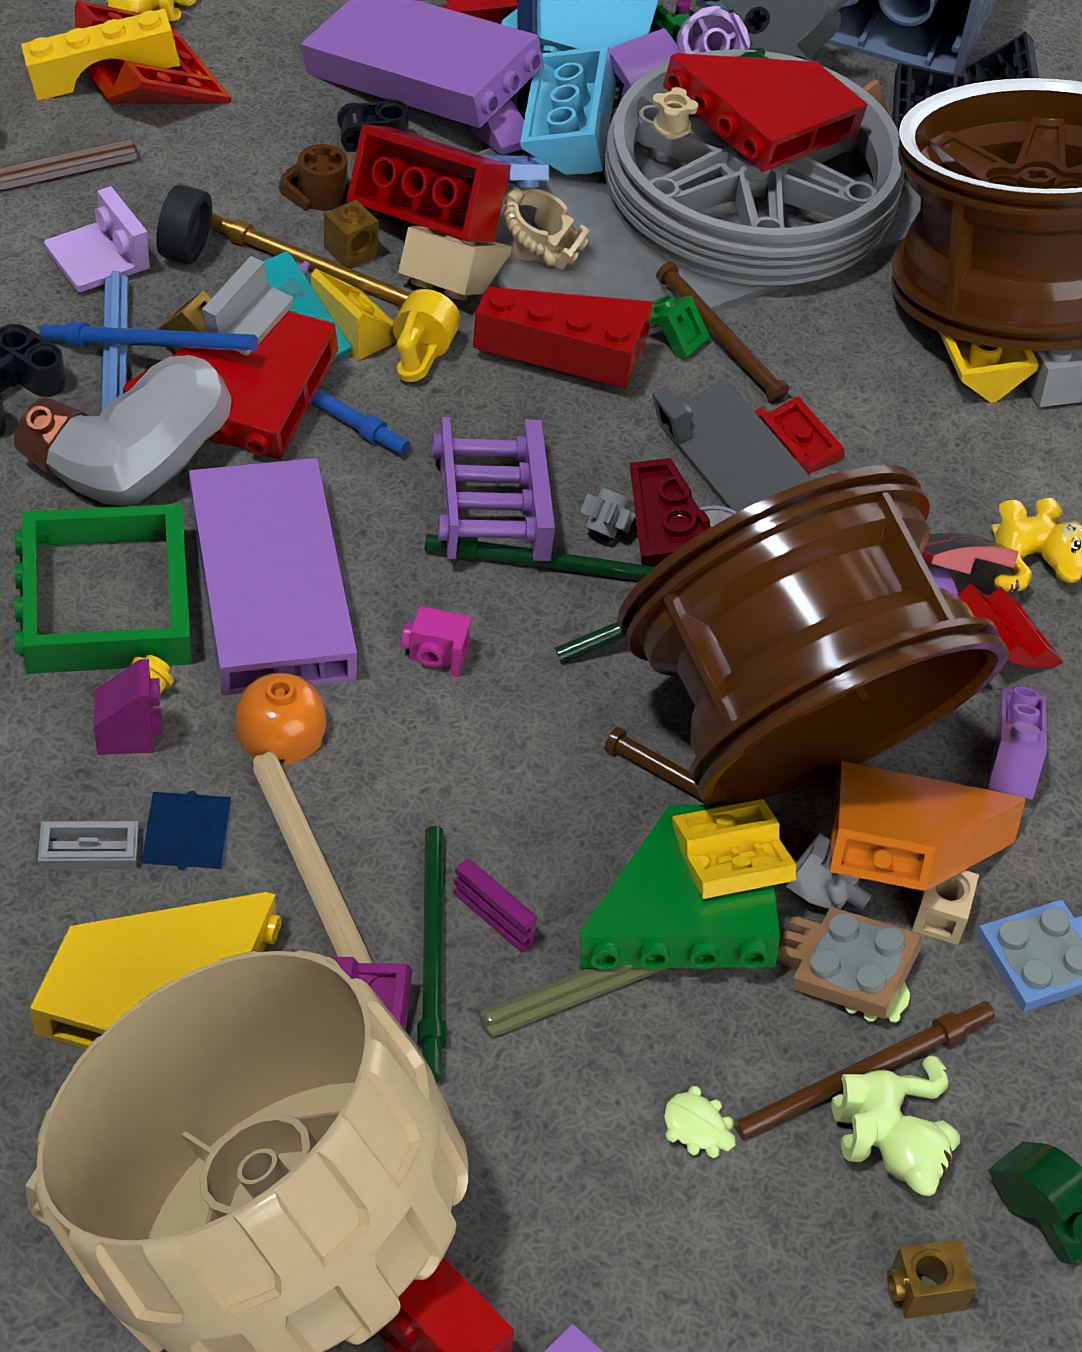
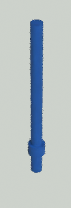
M69 322L67 325L43 324L40 328V335L48 341L66 342L69 346L86 347L90 343L256 351L258 347V338L255 334L90 327L87 322Z
M318 388L311 401L312 404L359 431L360 437L374 445L379 442L401 456H404L409 451L411 442L389 430L386 422L374 415L365 416Z

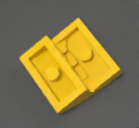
M764 799L672 816V824L681 852L703 899L796 881V863L780 841L779 822Z

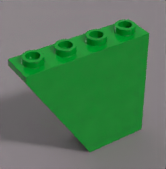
M706 804L669 805L582 927L580 935V969L611 970L619 964L633 965L631 969L647 968L651 970L662 968L710 969L746 967L757 969L761 967H776L780 930L774 885L703 899L693 881L673 828L672 816L734 804H719L714 807Z

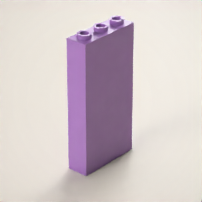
M349 0L300 44L307 73L314 77L381 98L396 99L404 102L407 106L477 128H481L543 67V56L537 34L418 0Z
M317 458L189 470L190 499L221 696L243 693L257 678L271 673L294 674L304 678L312 685L355 681L357 675V650Z

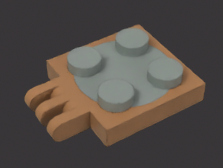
M830 907L822 924L800 917H792L787 925L788 931H784L779 940L777 962L797 970L793 977L794 990L887 1019L922 947V934Z

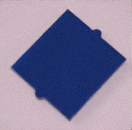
M189 791L187 794L153 792L142 854V864L177 866L179 870H185L186 867L222 869L231 797L197 795L195 791Z

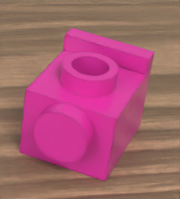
M419 606L414 623L407 621L405 624L401 647L410 649V660L419 661L431 667L442 666L451 668L450 676L459 677L470 645L472 617Z

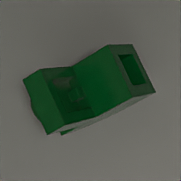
M1022 1141L988 1171L1008 1211L1013 1215L1037 1218L1057 1259L1061 1263L1074 1264L1082 1257V1167L1068 1154L1052 1145Z

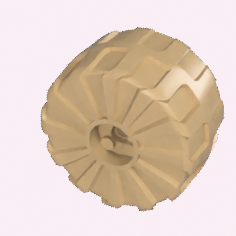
M301 950L297 952L253 951L223 958L218 962L168 982L140 1000L137 1005L121 1016L100 1037H97L73 1065L72 1071L67 1076L51 1107L45 1114L36 1143L38 1150V1180L35 1183V1193L44 1220L94 1294L150 1352H161L163 1349L167 1352H324L343 1341L355 1345L365 1342L399 1313L401 1306L398 1297L414 1279L424 1280L436 1270L456 1231V1221L451 1214V1209L463 1199L468 1184L466 1145L437 1087L429 1065L413 1040L366 982L357 978L351 979L338 963L330 957Z

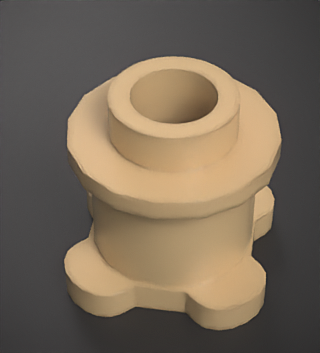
M676 87L670 92L664 94L656 93L653 96L652 104L655 107H659L658 115H656L653 121V127L664 138L678 139L687 135L691 130V122L688 117L689 114L697 112L698 103L691 100L683 88Z

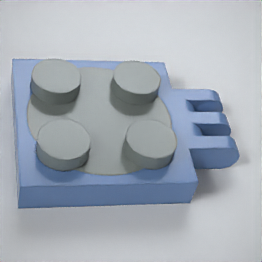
M1062 899L979 926L976 936L1022 1013L1082 993V916L1074 918Z

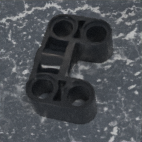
M9 324L0 328V437L6 430L1 395L4 390L19 384L37 396L51 397L61 393L66 384L61 349L21 324Z

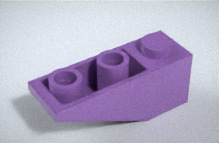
M1002 687L988 769V789L1023 796L1033 800L1047 753L1046 697L1040 696L1037 691L1027 687H1015L1014 689Z

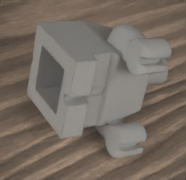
M819 833L796 862V881L787 882L786 887L809 903L830 909V907L841 909L847 901L859 910H862L870 900L871 894L858 886L860 878L829 872L830 839Z

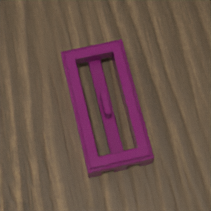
M467 858L455 868V874L458 876L454 879V885L457 887L454 889L453 894L521 953L534 944L537 916L472 860Z

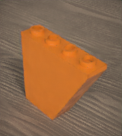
M841 761L832 802L829 872L928 891L1015 843L1026 801L1025 797Z

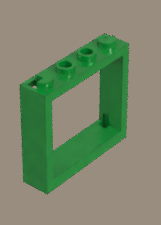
M182 504L22 512V530H14L16 556H22V562L14 563L16 589H23V596L14 597L16 623H23V630L14 631L15 653L24 654L27 674L123 669L131 666L135 657L146 658L147 655L158 657L169 666L192 664ZM166 539L171 627L39 635L38 546Z

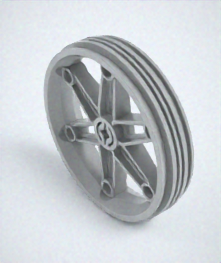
M716 50L696 54L739 57L745 52H754L756 50ZM767 51L765 53V56L769 59L807 61L780 53ZM669 62L656 67L638 79L621 99L609 126L605 153V177L610 199L621 221L639 241L659 256L689 271L710 278L747 285H790L819 280L837 274L867 256L880 242L895 217L905 174L898 158L899 132L892 118L873 96L853 81L831 69L824 67L868 104L858 134L763 173L701 119L689 116L691 130L687 135L678 139L664 138L655 131L653 121L656 115H658L659 107H655L652 104V100L656 93L664 94L669 92L663 87ZM638 141L641 145L655 148L686 165L649 181L638 169L633 149ZM855 150L870 168L874 188L868 183L855 181L822 163L841 153ZM767 196L768 217L758 218L753 197ZM735 201L742 225L719 220L695 210ZM783 203L837 218L809 226L785 228Z

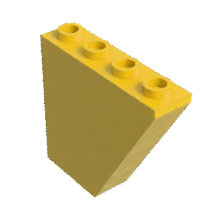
M263 892L70 926L30 1007L34 1034L87 1049L97 1037H100L121 1016L137 1005L140 1000L168 982L218 962L223 958L253 951L263 952L266 943L274 945L281 928L282 917L276 915V894Z

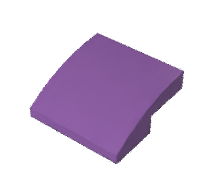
M665 28L609 48L613 70L624 84L621 93L622 97L646 73L669 62L672 54L681 53L679 47Z

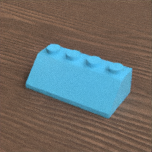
M608 45L542 53L543 67L532 77L520 140L521 148L565 175H587L603 171L616 86Z

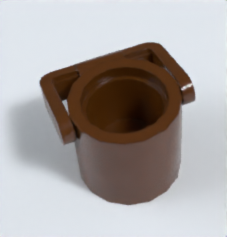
M317 144L305 148L299 154L298 163L288 168L287 172L281 176L279 190L305 211L309 208L327 211L342 206L347 200L349 182L346 153L338 147L327 144ZM298 181V189L291 183Z

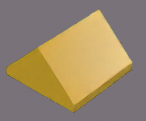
M315 268L311 274V286L352 346L350 354L357 361L397 342L393 333L394 320L361 289Z
M939 332L961 382L990 403L1000 400L1038 370L1039 364L1032 350L986 346L960 340Z

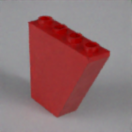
M675 53L670 57L663 82V87L669 92L676 87L685 89L686 95L698 103L695 115L762 173L857 135L868 106L864 100L818 62Z
M288 311L258 344L256 351H252L247 356L235 350L183 348L171 355H191L206 360L226 383L232 397L230 414L222 427L208 439L217 444H229L246 449L255 455H266L281 459L338 352L336 325L332 322ZM148 370L126 382L122 388L123 393L129 391Z

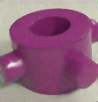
M677 0L675 15L686 14V12L689 14L691 0Z

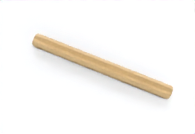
M272 752L257 755L253 759V771L338 957H354L359 963H373L277 755Z

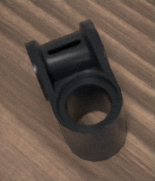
M396 99L380 102L349 103L341 107L337 114L338 125L342 129L340 136L342 146L350 152H357L362 124L392 127L409 133L408 107L404 102ZM353 113H355L357 117L356 123H354ZM354 132L357 133L358 142L354 140Z

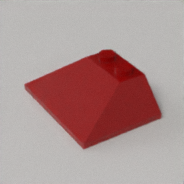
M77 0L74 6L75 29H83L103 24L109 20H119L141 13ZM170 22L181 66L167 69L122 59H105L95 62L85 69L87 71L86 74L102 90L103 96L117 104H121L123 101L135 104H227L232 99Z

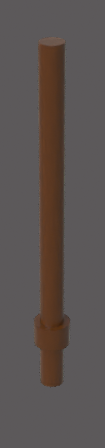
M983 1001L958 1014L949 1012L932 1021L931 1027L734 1121V1128L741 1140H745L842 1093L843 1074L863 1075L870 1071L889 1070L940 1044L948 1047L964 1039L967 1031L994 1019V1010L989 1002Z

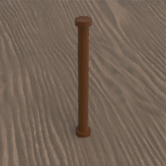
M670 261L663 264L656 273V279L662 285L667 284L679 298L692 296L705 326L766 390L767 399L771 403L783 399L789 391V385L784 380H777L678 274L679 268Z
M616 727L611 732L605 743V751L612 755L618 752L701 799L698 786L693 782L688 770L626 736L627 731L620 727ZM779 822V839L787 847L788 853L796 857L807 840L808 832L801 828L795 831Z

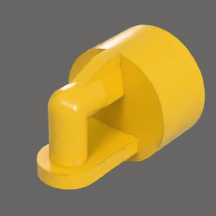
M420 289L409 294L393 322V333L397 339V349L400 356L397 372L399 378L405 382H415L425 377L435 358L447 351L460 327L461 316L458 308L448 297L437 291Z

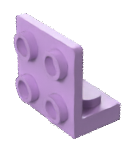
M111 186L97 191L98 208L95 209L96 223L44 241L45 250L77 292H83L105 284V278L111 277L112 271H119L120 275L129 276L150 268L147 231Z

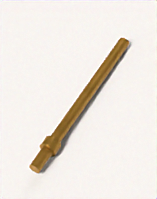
M212 213L210 229L227 235L230 241L241 246L249 244L276 256L289 251L296 264L301 265L304 261L310 263L308 269L313 271L315 268L362 291L401 307L408 295L411 294L256 231L252 224L240 219L232 221Z

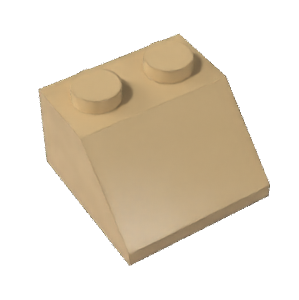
M423 226L408 227L398 273L412 277L411 283L416 286L433 289L435 285L444 288V295L448 297L467 300L468 295L483 294L510 256L512 247L495 241H465Z

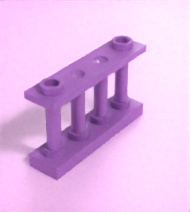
M442 417L440 434H433L432 459H440L444 515H439L438 541H446L447 559H456L458 537L524 538L525 543L532 544L533 561H551L555 524L542 420L525 419L523 436H516L515 440L452 438L450 417ZM453 455L515 457V461L522 462H519L518 466L454 465ZM455 482L518 483L519 488L525 489H522L521 493L456 492ZM458 509L521 511L522 515H528V517H525L524 521L458 519Z

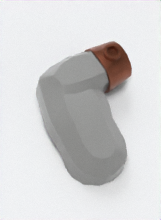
M191 355L170 356L153 365L129 391L113 399L104 407L100 416H88L83 411L47 397L39 398L28 407L19 420L14 434V445L18 452L52 477L57 476L82 495L107 505L118 507L138 506L178 476L204 441L222 427L229 417L232 397L224 379L206 360Z

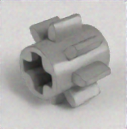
M601 487L597 497L587 493L580 513L589 516L585 527L613 539L618 529L628 533L636 515L632 511L627 510L631 499Z

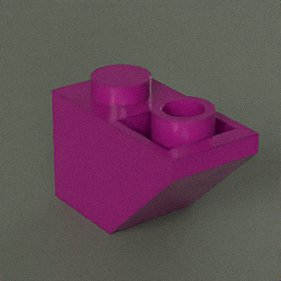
M139 659L95 690L94 732L97 755L154 753V735L163 734L162 707H153L160 706V679L150 678L149 659Z

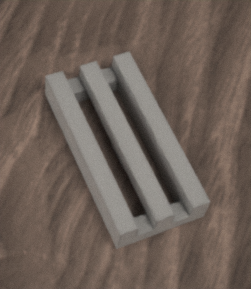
M41 821L38 867L39 869H137L138 821ZM50 838H79L78 841H50ZM98 838H127V841H98Z

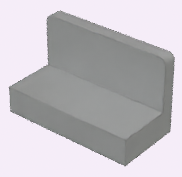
M250 256L202 308L206 332L255 334L259 344L294 303L292 296L268 285L264 262ZM237 351V352H239V353H241V354L247 356V355H249L252 351Z

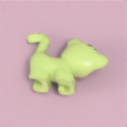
M928 1056L924 1059L922 1066L929 1080L912 1075L898 1076L887 1070L870 1071L863 1075L843 1074V1094L833 1097L831 1102L832 1113L836 1122L853 1123V1134L844 1135L841 1138L843 1157L847 1161L862 1162L870 1156L872 1146L879 1147L887 1172L900 1181L906 1182L915 1192L921 1195L931 1196L935 1194L939 1179L945 1174L952 1160V1151L960 1144V1134L943 1120L931 1122L913 1116H904L900 1111V1107L905 1095L935 1099L948 1088L946 1067L938 1057Z

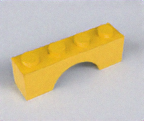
M165 8L156 11H145L139 15L119 20H109L103 24L83 29H72L69 32L46 38L39 37L21 44L26 67L37 100L73 93L76 80L82 71L91 64L105 59H122L167 69L181 66Z

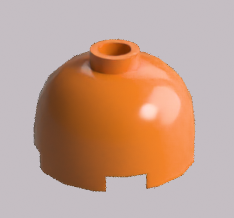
M271 673L259 677L243 691L237 702L235 710L236 738L242 749L254 758L267 752L276 754L278 760L284 759V764H291L308 758L320 748L326 731L324 701L317 689L300 676L290 673Z

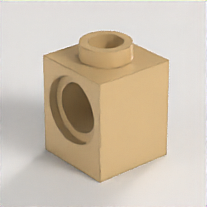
M964 870L930 890L922 891L912 931L959 945L968 921L979 874Z

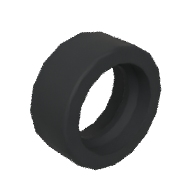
M182 184L175 185L170 190L160 212L156 233V245L158 253L162 257L186 264L194 263L206 244L212 221L213 205L211 195L207 191Z

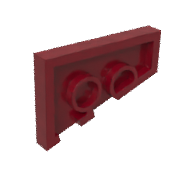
M671 458L629 463L642 565L657 566L681 546L711 528L709 517L696 504L690 487Z

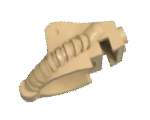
M511 187L505 194L503 199L505 206L504 215L508 229L514 237L513 254L523 260H537L545 263L547 266H553L562 270L567 264L572 266L579 256V253L576 252L577 249L582 252L589 242L586 236L590 230L583 224L580 225L578 231L575 230L572 226L575 219L566 214L568 208L564 202L549 192L535 188ZM518 204L520 206L530 205L536 207L534 222L547 231L538 230L526 223L520 215Z

